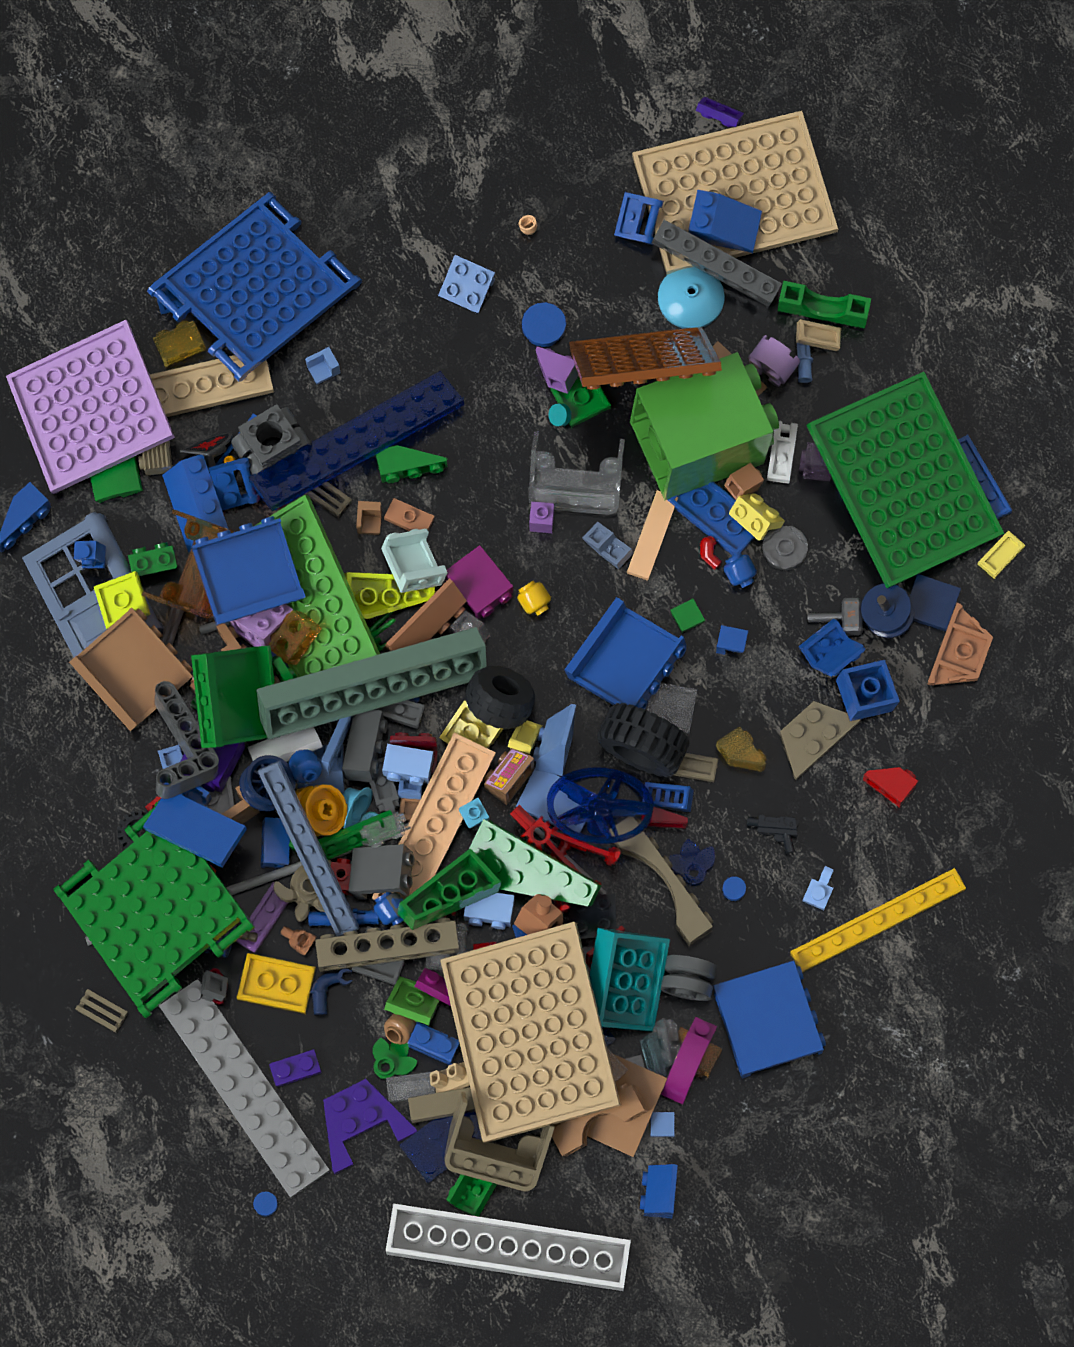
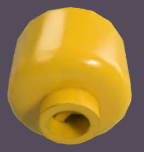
M533 580L519 589L520 594L517 599L527 614L535 612L538 616L549 609L547 604L551 601V596L541 582L535 583Z

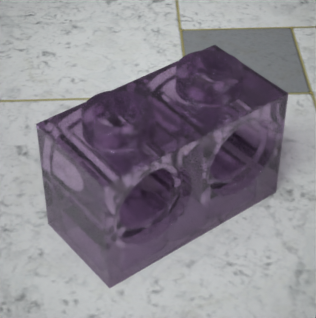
M808 442L807 449H802L799 470L803 471V478L830 481L831 474L816 444Z

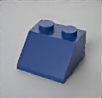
M648 1165V1172L643 1171L642 1186H646V1195H641L640 1209L644 1210V1216L673 1218L678 1165Z

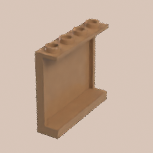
M132 607L69 662L130 731L157 709L154 700L155 687L158 683L163 681L171 682L178 690L193 677L190 673L193 671L192 667L185 660L180 662L175 656L178 653L177 650L170 643L165 645L160 639L163 636L154 625L150 628L145 622L147 619L146 615L139 608L135 611Z

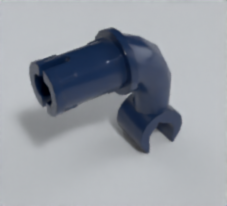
M345 968L339 972L326 973L317 978L310 991L313 999L314 1015L328 1013L326 997L328 987L335 983H340L344 986L352 983V980L345 981L342 978L343 974L351 973V970Z

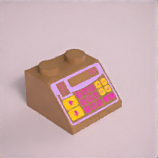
M513 748L508 753L505 751L500 756L497 768L494 771L491 769L484 778L485 790L505 805L510 802L534 771V758Z

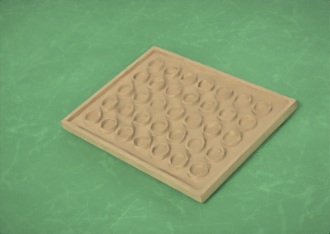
M802 111L632 152L644 196L664 201L662 208L659 209L654 229L655 235L663 220L674 224L686 232L689 231L697 190L718 193L762 211L753 253L838 232V226ZM647 205L648 212L650 213L651 205ZM712 245L734 258L752 254L750 252ZM659 248L667 275L678 270L694 267Z
M576 922L440 960L481 1137L484 1143L621 1106Z

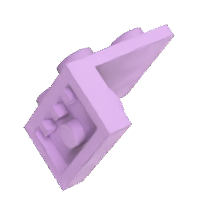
M285 604L231 621V626L239 637L252 646L270 645L272 649L271 635L293 614V609Z

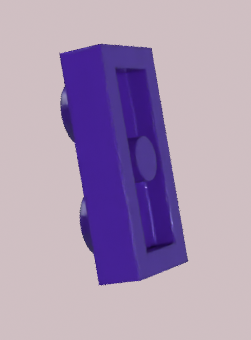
M703 97L696 108V111L700 112L703 117L717 119L727 127H737L744 113L707 97Z
M314 1049L269 1064L276 1087L321 1073Z

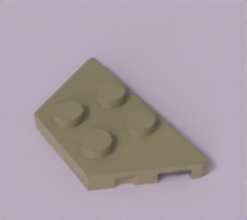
M815 701L805 708L780 731L794 779L797 780L858 725L861 719L850 721L848 713Z

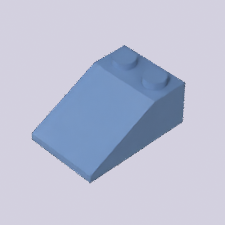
M575 704L569 705L547 719L545 728H540L538 741H541L540 748L535 747L533 754L534 761H536V770L563 776L573 738L576 713Z

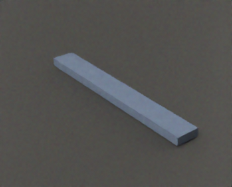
M279 760L259 769L258 773L336 936H344L343 933L359 930V924L281 761Z

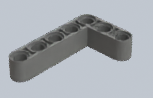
M168 681L158 683L155 687V706L187 757L184 761L162 769L156 776V794L163 799H169L214 780L218 775L219 758L213 748L201 747L199 725L176 687Z

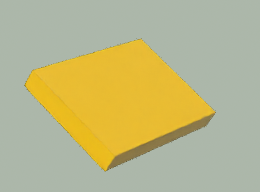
M247 953L237 1000L306 1014L316 967Z

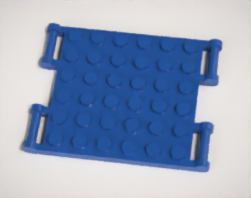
M268 192L154 282L147 290L152 297L155 296L173 314V318L177 322H181L191 312L219 339L211 345L208 352L213 357L216 356L234 374V378L238 382L243 381L250 372L362 283V279L358 275H353L336 258V254L332 250L318 258L291 232L301 225V220L298 217H293L276 200V196L272 192ZM266 206H270L287 223L284 225ZM327 264L335 268L348 282L344 283ZM166 287L183 306L179 308L161 289ZM225 346L244 364L242 368L222 350Z

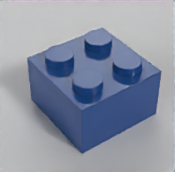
M885 660L843 669L836 678L850 721L892 712L900 702Z

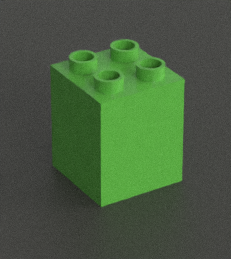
M738 352L720 358L722 371H716L715 375L703 376L702 373L693 374L691 378L685 379L679 378V376H672L670 380L656 381L636 389L630 423L664 501L708 485L710 482L727 478L730 474L749 463L754 467L764 464L769 446L774 445L773 431L779 429L777 414L770 403L761 405L756 394V390L761 389L758 371L752 363L744 366Z

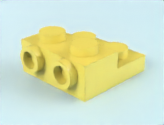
M464 700L439 738L449 744L453 734L456 733L488 749L490 745L494 744L503 728H494L477 719L470 712L467 702Z

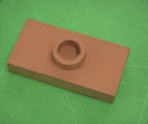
M393 498L384 516V520L408 531L413 529H427L429 531L435 519L433 515Z

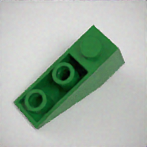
M398 445L375 450L382 482L395 483L400 478H417L423 473L431 472L435 474L448 468L446 457Z

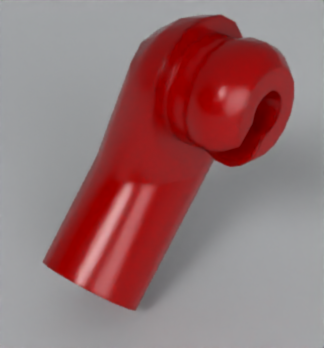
M707 536L700 542V556L708 565L716 570L720 567L722 561L714 555L715 538Z

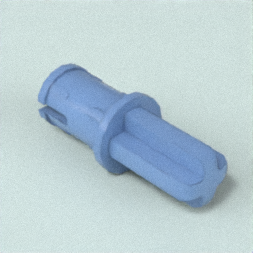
M797 343V357L800 359L798 364V382L809 383L812 381L811 363H813L810 346Z

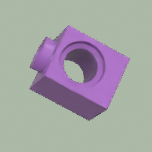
M531 502L530 531L552 533L554 503Z

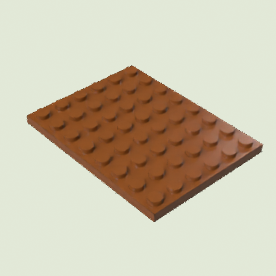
M702 326L569 342L570 352L582 386L587 387V389H598L604 384L618 387L624 385V382L633 381L634 384H643L647 382V379L655 378L656 381H667L672 376H679V378L685 379L691 378L693 374L702 373L703 376L715 375L716 371H722L721 361Z

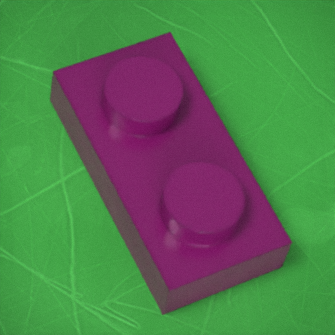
M424 968L414 987L451 1006L445 978L434 971Z

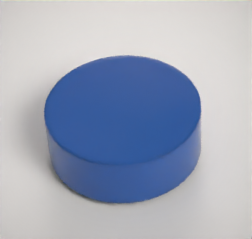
M730 877L724 882L722 891L728 900L738 901L745 895L746 885L741 878Z
M261 1192L255 1197L253 1205L259 1215L270 1216L277 1210L278 1201L272 1193Z

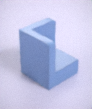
M329 347L305 359L307 368L316 384H320L341 373L339 364Z

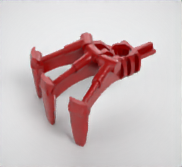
M520 804L510 813L525 829L520 835L521 838L526 837V842L532 843L533 846L542 850L541 844H544L551 852L550 856L576 871L578 870L565 857L566 851L570 850V847L604 856V861L609 866L615 865L620 858L621 850L619 848L612 847L606 851L589 845L587 842L575 839V834L564 831L561 834L557 832V826L550 829L551 822L549 820L543 822L542 815L534 820ZM537 827L543 829L545 833L541 841L536 840L533 836V832ZM550 836L561 840L557 848L549 840ZM553 900L554 906L563 914L570 909L568 903Z

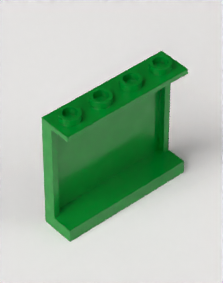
M270 645L191 655L201 747H222L228 744L268 738L260 721L257 689L273 685L275 682Z

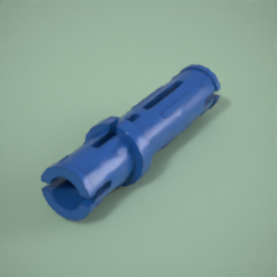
M353 908L352 912L359 925H379L380 919L374 910H358V908ZM309 912V926H332L325 912Z

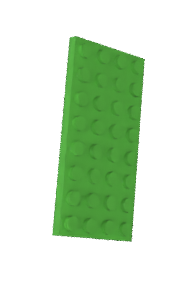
M304 495L269 516H274L275 520L281 519V526L301 588H303L305 593L304 599L286 604L293 609V614L274 632L286 661L295 672L297 678L380 654L310 497Z

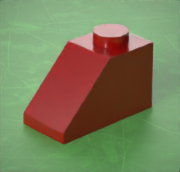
M900 767L870 770L863 777V781L899 808L918 783L916 776L908 769L903 770Z

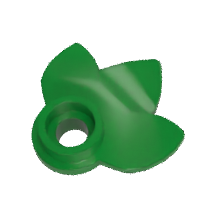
M382 1038L377 1040L373 1046V1055L376 1059L374 1072L379 1078L389 1079L395 1074L403 1076L409 1074L416 1067L417 1060L408 1057V1042L406 1044L391 1043L389 1045ZM388 1064L390 1066V1069L388 1071H382V1066Z

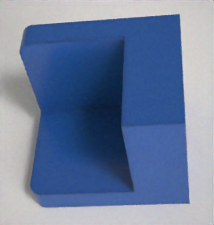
M721 625L716 653L725 655L726 650L743 653L748 631Z

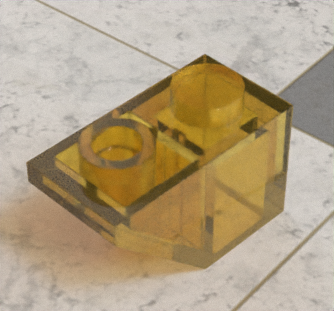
M738 727L717 741L716 747L729 766L755 771H763L766 767L765 761L767 759L760 749L756 750L753 746V738L747 730L743 731L741 727Z

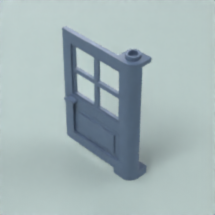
M96 512L88 514L84 521L22 557L73 657L80 654L107 629L95 590L90 591L81 573L84 569L82 565L77 566L68 546L91 534L94 541L106 546L105 563L113 579L131 573V568L106 522L108 519L105 515L97 514ZM64 550L74 570L51 583L41 563ZM77 575L86 595L64 608L54 587ZM146 598L151 615L146 616L145 622L150 628L154 625L163 633L164 626L162 622L158 621Z

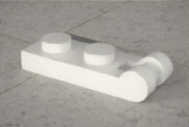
M779 421V429L774 430V445H772L767 481L789 484L798 424L791 423V425L782 424V421ZM781 433H787V434H790V435H789V438H788V437H781L780 434H781Z

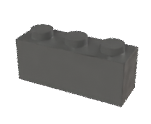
M370 710L353 715L342 767L346 780L373 782L374 774H378V754H382L383 733L386 734L388 726L382 711Z

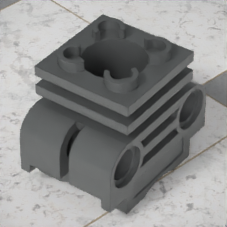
M277 404L239 426L240 433L231 441L232 447L239 458L249 459V470L255 483H258L273 472L278 474L285 468L304 459V455L313 450L311 441L300 427L288 407L280 409ZM270 437H277L281 439L280 442L274 446L262 445V443Z

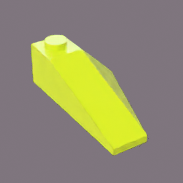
M344 573L364 619H370L426 602L435 594V587L401 593L393 574Z

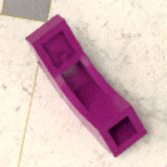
M695 1017L677 1054L661 1095L678 1103H684L717 1026Z

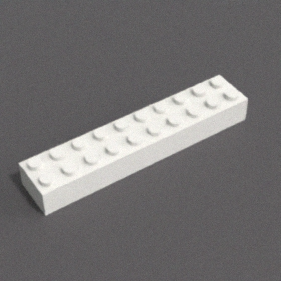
M393 1204L386 1253L387 1255L623 1291L631 1240Z

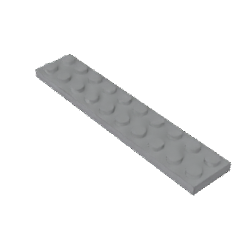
M197 979L160 1004L159 1007L289 1197L293 1198L330 1172V1170L215 1003L202 999L203 994H200L202 984Z

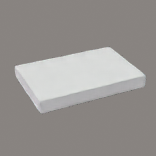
M311 727L278 738L267 739L247 748L253 761L260 756L273 755L287 762L298 750L308 749L314 751L323 746L315 728Z

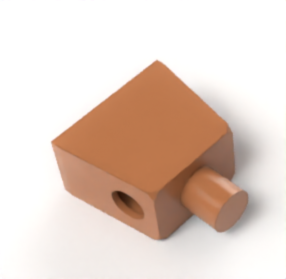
M536 894L522 907L514 925L529 935L563 925V913L552 904L550 897Z

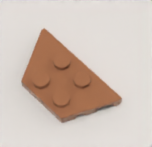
M959 603L955 606L929 677L928 685L977 681L993 636L986 629H983L974 617H971Z

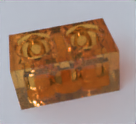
M292 610L284 617L280 629L272 635L271 642L269 643L271 651L280 656L285 663L297 665L322 628L305 613ZM301 623V629L298 632L297 626ZM288 641V648L285 650V643Z

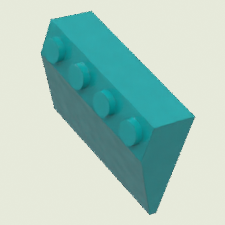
M598 928L589 977L602 1027L654 1031L670 939Z

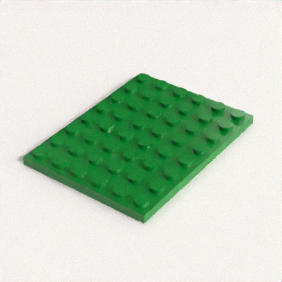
M925 372L806 425L886 588L905 581L1004 534Z

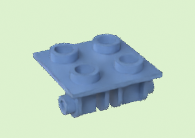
M455 255L438 296L479 313L487 291L495 281V278H493L495 272Z

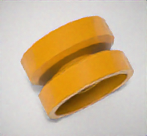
M332 785L304 786L295 791L316 836L332 835L344 826L347 816V804L339 789Z

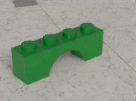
M783 281L778 311L865 328L871 298L852 294L844 297H828L811 291L806 285Z

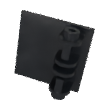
M615 893L597 895L592 906L569 903L570 923H577L582 946L588 945L591 939L596 938L598 928L616 930Z

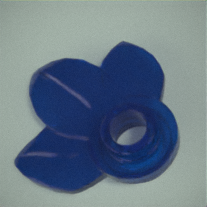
M687 839L681 847L680 855H669V860L673 866L672 869L682 874L686 882L699 884L704 880L706 871L715 862V851L712 846L700 851L693 841ZM697 870L699 874L693 877L690 875V871Z

